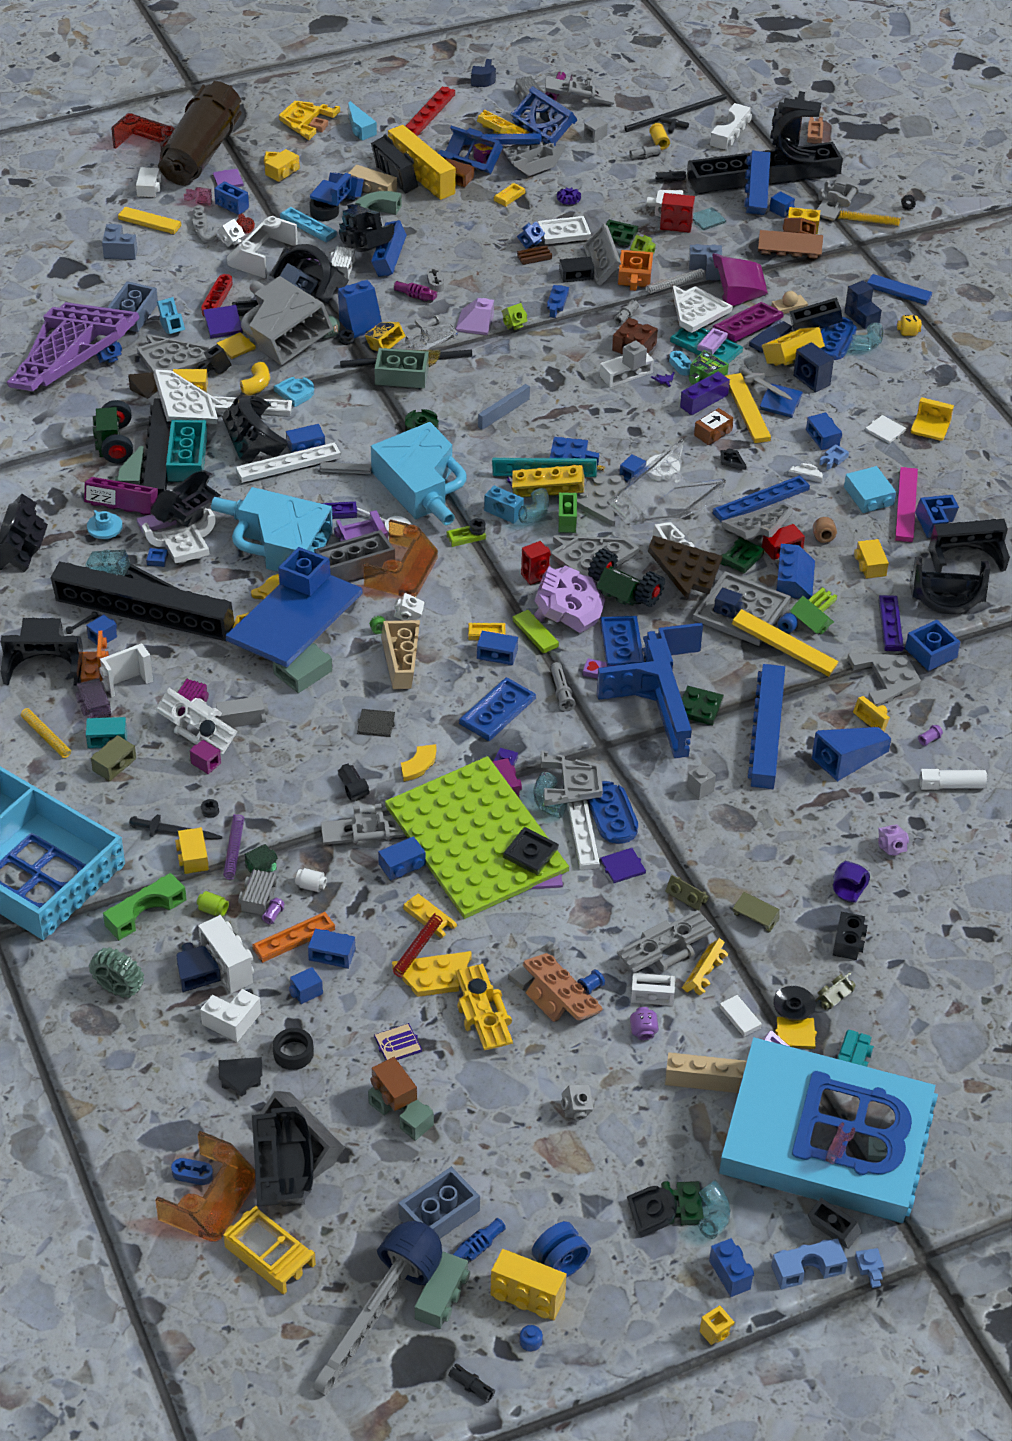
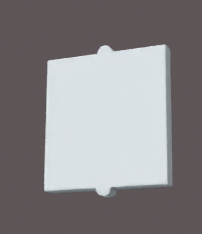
M882 415L875 421L873 420L866 427L865 431L890 444L896 438H899L906 431V428Z

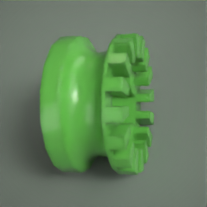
M377 616L370 620L369 624L373 633H382L383 621H386L383 616Z

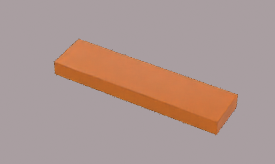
M323 912L252 944V948L263 963L310 942L315 928L332 932L335 930V924L327 913Z

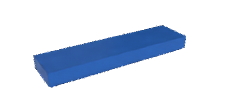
M872 274L867 281V284L874 290L923 305H927L933 293Z

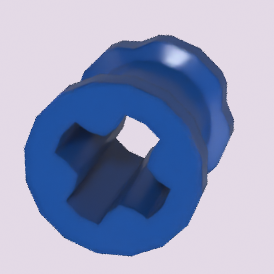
M594 969L587 977L578 979L577 983L581 984L588 995H590L592 990L605 985V979L598 970Z

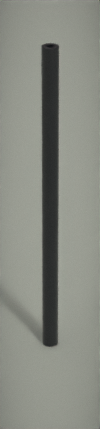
M722 94L627 125L624 129L628 132L659 122L661 116L671 118L726 100L727 96Z
M472 349L429 353V360L472 356ZM377 358L340 361V367L375 365Z

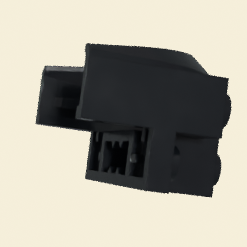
M799 91L798 97H795V99L785 98L784 103L779 102L778 108H775L770 139H773L772 145L776 146L775 153H777V159L813 165L816 151L798 148L802 117H819L822 103L805 101V92Z
M23 618L20 636L1 635L0 643L3 656L0 672L3 684H10L14 669L22 661L38 655H54L65 659L71 664L70 674L74 675L73 685H79L83 654L81 636H64L61 618Z
M296 1106L271 1109L272 1113L252 1115L257 1206L282 1205L287 1207L305 1205V1199L311 1193L313 1186L314 1163L310 1132L304 1115Z

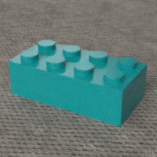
M171 420L166 462L168 481H184L196 471L204 470L207 445L206 420Z

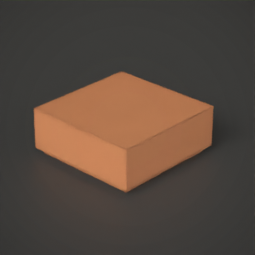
M314 117L308 126L316 128L317 132H323L328 126V120Z

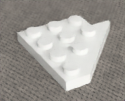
M673 286L672 294L679 326L688 332H694L732 312V305L696 286L687 291Z
M154 371L153 375L167 421L206 420V424H217L218 417L216 412L224 413L228 410L227 405L173 371Z

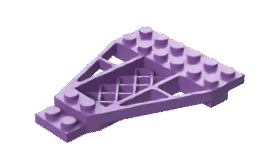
M65 302L60 308L52 307L43 316L45 321L27 359L19 366L17 372L7 381L10 388L34 391L39 385H49L124 336L140 318L138 312ZM50 328H56L48 337H46ZM98 335L106 336L94 345L90 344Z

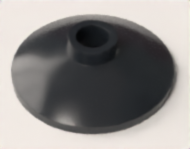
M786 986L775 994L773 1005L776 1012L783 1018L791 1021H801L809 1018L814 1013L816 1001L807 989L799 986Z

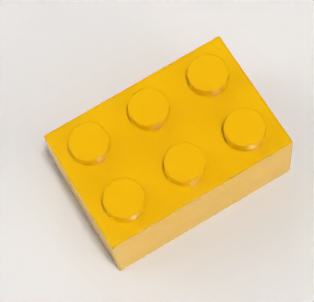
M816 327L798 329L763 344L762 348L767 364L777 366L792 364L796 358V350L810 342L819 348L825 345L820 328Z
M502 1248L491 1270L490 1295L499 1301L511 1303L521 1310L534 1312L541 1318L555 1320L565 1299L567 1274Z

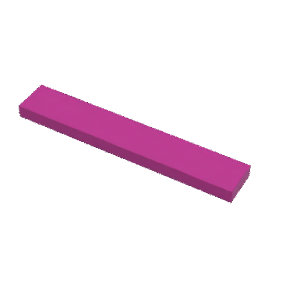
M900 467L896 541L913 542L918 476V469Z

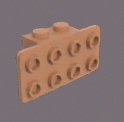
M545 953L523 962L524 968L535 978L526 994L553 1022L560 1019L565 1009L579 1021L602 1011L603 1008L598 1004V1001L589 995L584 987L577 983L552 955Z

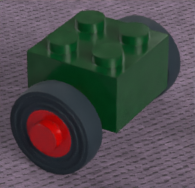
M109 401L102 408H96V416H93V426H96L93 427V436L97 439L95 440V451L99 450V457H104L107 461L116 464L126 462L133 454L131 440L119 433V429L126 427L132 418L129 405L123 401Z

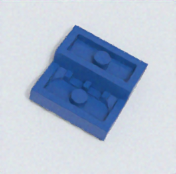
M771 383V385L787 393L792 400L767 389L760 404V410L792 418L796 407L799 405L803 391Z

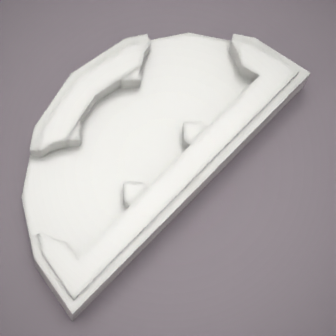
M801 463V466H792L788 472L789 476L797 477L800 475L803 479L822 483L823 474L812 464Z

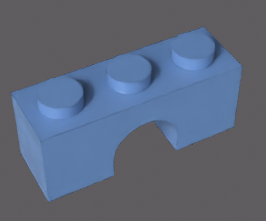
M837 1238L822 1240L813 1245H802L788 1251L781 1250L773 1254L771 1267L780 1289H785L803 1283L805 1273L803 1267L814 1266L818 1268L823 1278L826 1279L845 1274L848 1261Z

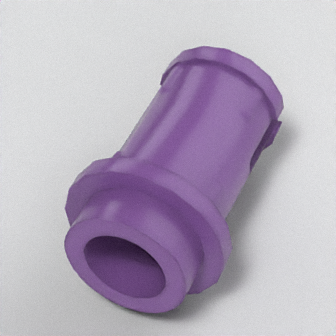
M932 725L929 730L918 736V740L921 745L926 746L933 740L940 739L943 730L939 725Z
M279 898L270 900L268 909L261 917L262 920L267 924H273L279 912L284 910V902Z

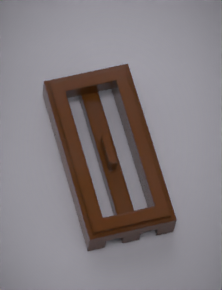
M547 245L517 251V256L522 265L552 259V253H550Z

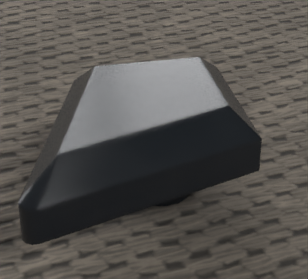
M731 448L720 450L721 465L746 470L747 466L738 450Z

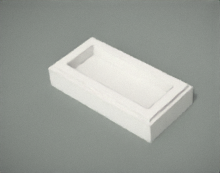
M738 995L720 1003L722 1012L743 1037L761 1029L762 1023Z

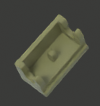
M746 892L742 893L733 907L734 915L739 916V914H742L764 925L768 932H771L780 919V909Z

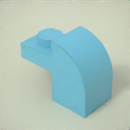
M174 297L156 301L160 313L159 319L165 332L171 334L185 330L182 315L177 312Z

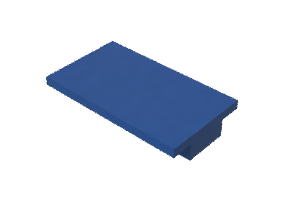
M330 575L311 596L279 584L226 634V641L284 667H288L363 594L362 588L333 575Z

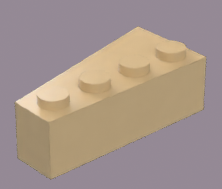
M420 620L383 621L381 640L393 689L412 688Z

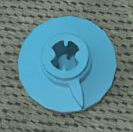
M94 510V516L87 522L88 533L98 539L115 537L123 529L120 517L107 511L98 512Z

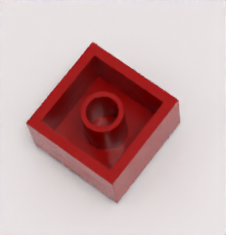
M664 193L661 206L660 230L691 233L695 196Z

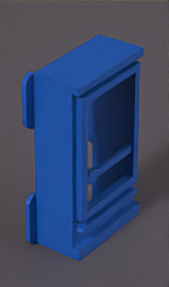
M451 125L450 129L453 135L445 151L440 150L438 154L444 159L455 160L491 174L503 149L500 141L483 136L481 131L472 128L464 130ZM466 139L473 141L465 157L459 156ZM475 142L493 148L486 164L469 159Z

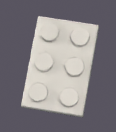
M584 216L538 221V224L546 233L542 236L545 245L584 241L591 238V232Z

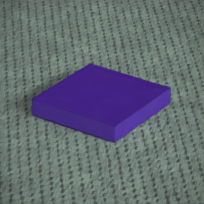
M236 305L204 310L210 339L235 335L240 332L243 334Z

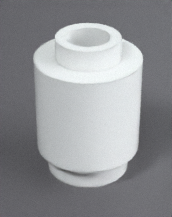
M307 868L299 869L295 879V884L299 885L300 888L320 892L327 883V878L323 872Z

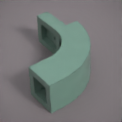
M392 191L372 192L359 198L355 205L377 212L396 215L402 207V194Z

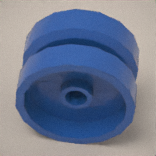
M563 1221L548 1228L540 1235L532 1247L531 1254L538 1263L564 1272L569 1277L587 1261L591 1253V1247L579 1236L578 1231L570 1222Z

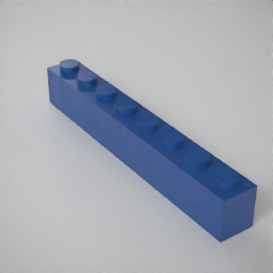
M763 664L762 671H758L757 682H761V684H757L756 696H759V698H755L754 709H758V711H754L753 723H757V725H753L752 736L755 739H751L750 750H753L754 753H750L749 764L753 766L748 769L751 787L774 789L785 666Z

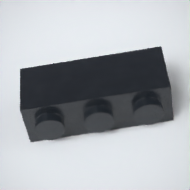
M837 297L789 311L794 331L801 328H823L843 322L842 311Z

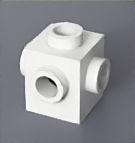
M235 219L226 223L217 231L222 242L227 247L232 244L234 246L242 242L241 238L245 235L242 227L238 225Z
M404 593L401 599L398 598L394 604L396 609L394 617L403 621L418 620L422 615L424 601Z

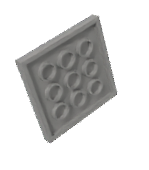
M725 571L710 591V594L706 596L693 614V620L759 646L762 640L732 625L733 618L714 612L716 596L722 587L743 594L742 602L744 607L742 610L772 626L790 603L791 596Z

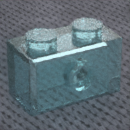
M123 549L92 551L85 565L90 569L125 576L131 563L126 550Z

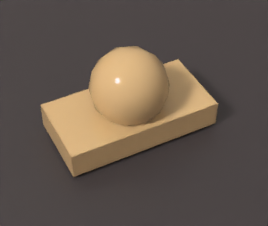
M787 291L782 299L772 301L771 306L786 314L789 311L806 307L808 303L801 295H797L794 291Z

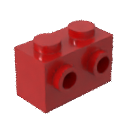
M541 541L522 547L521 575L529 585L540 582L550 566V549Z

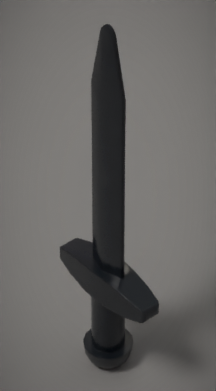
M159 814L152 821L139 819L137 816H132L129 820V825L133 828L136 826L149 828V836L151 837L158 830L178 833L181 830L192 829L160 823L161 815ZM203 831L204 838H223L220 835L208 831Z

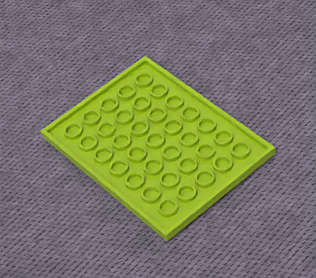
M488 756L385 801L386 808L406 837L411 838L414 836L424 849L427 867L464 919L569 871V865L558 850L538 876L503 858V853L523 827L546 838L548 837Z

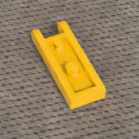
M418 893L403 904V910L424 926L434 913L440 916L443 922L434 932L440 938L446 935L442 930L445 926L448 925L451 929L457 927L454 920Z

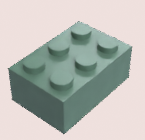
M379 348L375 364V385L425 388L429 369V351Z

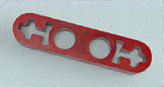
M222 274L217 278L201 306L203 316L205 309L221 307L233 285L231 275Z

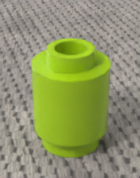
M205 891L197 898L198 909L217 917L219 915L224 916L228 910L229 902L222 896Z

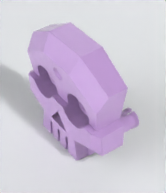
M549 566L542 576L534 600L539 607L534 616L539 622H543L545 617L557 623L561 621L579 633L591 628L599 620L605 603L601 590L596 588L598 583L592 577L579 574L580 571L568 566L556 570Z

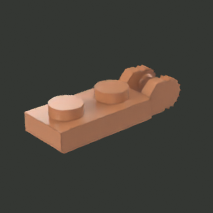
M810 117L807 133L808 143H822L823 117H819L818 121H814V118Z

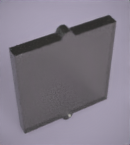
M362 709L360 719H358L357 734L391 737L392 728L395 726V712Z

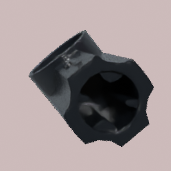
M349 763L342 765L338 770V776L345 786L348 799L352 801L369 795L370 791L366 780L360 778L354 766L349 765Z

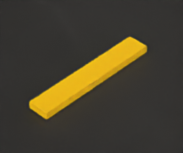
M742 374L725 375L730 379V393L753 442L771 441V435Z
M742 609L732 621V625L828 677L838 665L839 661Z

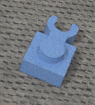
M835 444L825 452V456L820 458L819 465L827 463L826 469H831L833 463L839 465L847 459L849 451Z

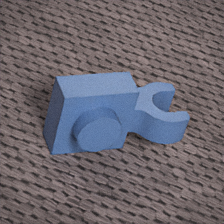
M878 1248L856 1251L855 1259L860 1274L868 1275L872 1288L881 1287L880 1280L883 1279L881 1273L884 1270V1265Z

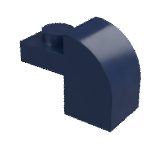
M486 59L485 67H472L471 87H488L495 83L496 68L492 65V59Z

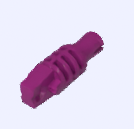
M396 281L394 283V291L406 293L408 297L423 301L435 300L437 298L438 292L429 289L427 286L413 282L407 284Z

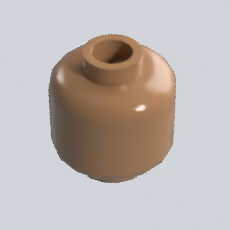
M820 517L813 524V533L819 542L828 543L836 537L837 528L831 518Z

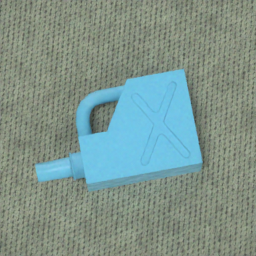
M431 422L371 445V472L415 520L433 513L446 526L454 521L455 515L445 506V495L462 488L467 480V474L463 467L452 457V444ZM453 472L456 475V479L445 484V480Z
M251 487L243 501L241 499L232 501L214 497L211 503L212 511L234 516L235 520H239L232 535L234 545L246 553L263 556L266 569L278 572V567L298 547L314 552V549L326 546L333 534L332 506L254 487ZM243 537L258 540L261 545L245 541Z

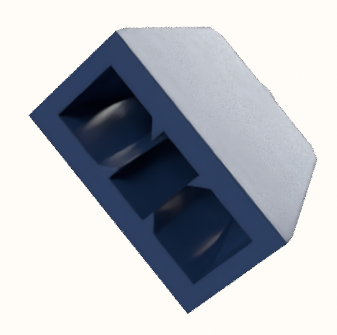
M191 942L184 943L181 946L182 952L177 953L176 957L182 992L221 981L220 968L205 946L194 948Z

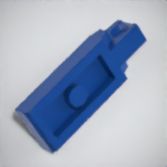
M553 285L547 303V309L550 311L549 317L556 318L557 312L563 311L569 294V287Z

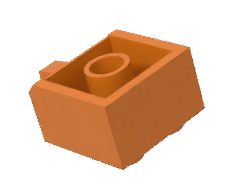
M621 250L618 285L630 286V290L633 291L637 290V286L646 287L651 282L653 252Z

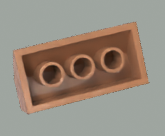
M760 230L758 251L764 255H770L771 252L777 253L778 256L793 254V257H802V255H807L808 258L817 259L822 254L823 235Z

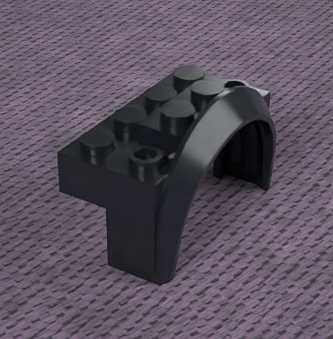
M298 244L290 248L284 247L270 273V276L276 279L281 275L287 263L306 272L314 279L321 281L316 297L328 304L335 289L345 287L349 281L344 277L345 274L332 265L322 250L310 244Z
M241 392L222 416L239 459L252 463L260 452L271 457L279 456L288 445V441L272 431L261 420V415L271 406V403L256 395H247Z
M1005 519L934 524L928 549L935 572H941L942 567L947 565L943 553L955 547L980 549L988 553L995 560L1001 572L1006 571L1010 556L1005 544L1008 531Z
M915 557L914 569L911 571L909 583L912 598L921 600L928 608L943 614L962 613L973 608L978 603L986 602L991 569L988 561H981L980 574L974 575L922 571L923 558ZM943 592H945V593H950L951 595H955V596L946 597V596H941V595H939V594H942Z

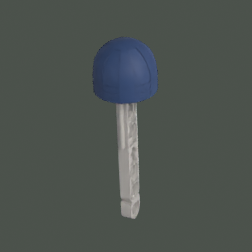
M419 1221L402 1223L388 1233L377 1249L379 1258L389 1268V1271L329 1359L327 1365L324 1366L314 1384L316 1391L323 1395H327L338 1377L343 1373L404 1279L417 1285H426L435 1273L442 1258V1244L437 1233L427 1224Z

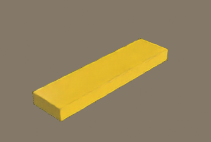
M124 207L118 214V220L170 234H175L181 227V221L129 207Z

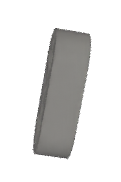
M429 268L427 270L429 288L436 292L443 291L444 279L441 270Z

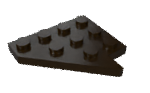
M654 535L648 548V553L685 598H689L692 589L710 594L723 556Z

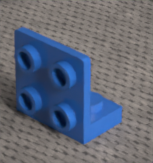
M345 173L338 179L337 183L322 180L310 194V198L338 206L351 191V174Z

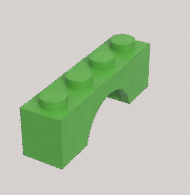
M172 873L159 878L156 882L142 888L141 891L127 897L124 901L103 912L105 927L120 941L136 931L135 920L142 911L152 907H162L171 910L187 900L185 886Z

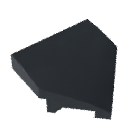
M262 1057L218 1060L219 1079L221 1080L222 1088L234 1089L237 1095L242 1097L250 1087L261 1085L260 1077L263 1076Z

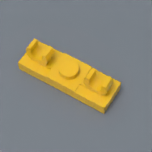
M718 938L707 946L682 986L683 990L689 992L694 988L698 995L705 993L701 985L706 988L710 985L708 979L703 978L704 975L707 976L713 970L714 966L712 964L716 966L723 964L719 956L722 959L728 956V953L721 949L725 943L723 940Z

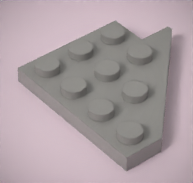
M624 476L584 477V493H577V507L603 522L615 526L614 516L630 515L631 512Z
M781 503L721 521L722 528L746 540L755 539L758 535H765L770 538L792 515V506Z

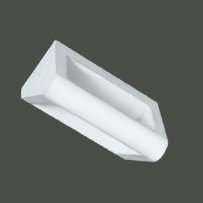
M633 973L631 1003L673 1006L675 976ZM637 982L670 984V986L637 984Z

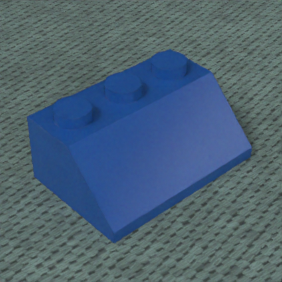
M781 544L776 591L789 595L791 598L800 599L804 596L810 599L813 595L815 560L799 545Z

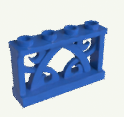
M534 86L529 89V94L514 112L510 113L513 117L512 121L516 125H522L523 129L531 131L532 134L542 133V141L545 144L554 143V146H556L557 141L572 123L575 124L578 120L572 111ZM550 109V121L537 124L536 112L542 113ZM524 113L527 117L521 118V115ZM551 131L553 134L549 136L547 132Z

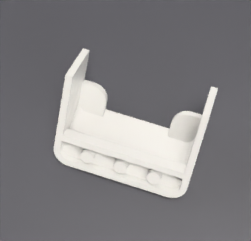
M275 216L266 218L227 256L228 266L266 278V256L255 253V251L268 238L293 246L298 245L297 224Z

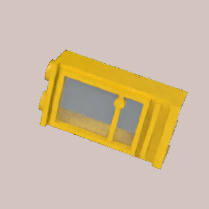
M257 1206L253 1207L250 1211H246L235 1225L229 1226L223 1234L225 1248L283 1295L287 1292L286 1282L292 1276L299 1280L303 1275L302 1267L306 1263L312 1268L316 1265L315 1252L309 1250L261 1212Z

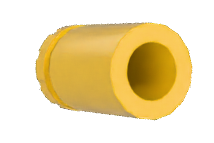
M653 124L649 129L650 135L655 145H659L661 150H665L670 145L667 133L662 124Z

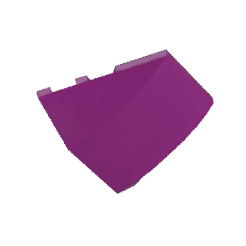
M716 253L712 254L715 268L719 270L724 291L722 295L724 302L732 306L741 305L745 301H751L768 294L760 264Z

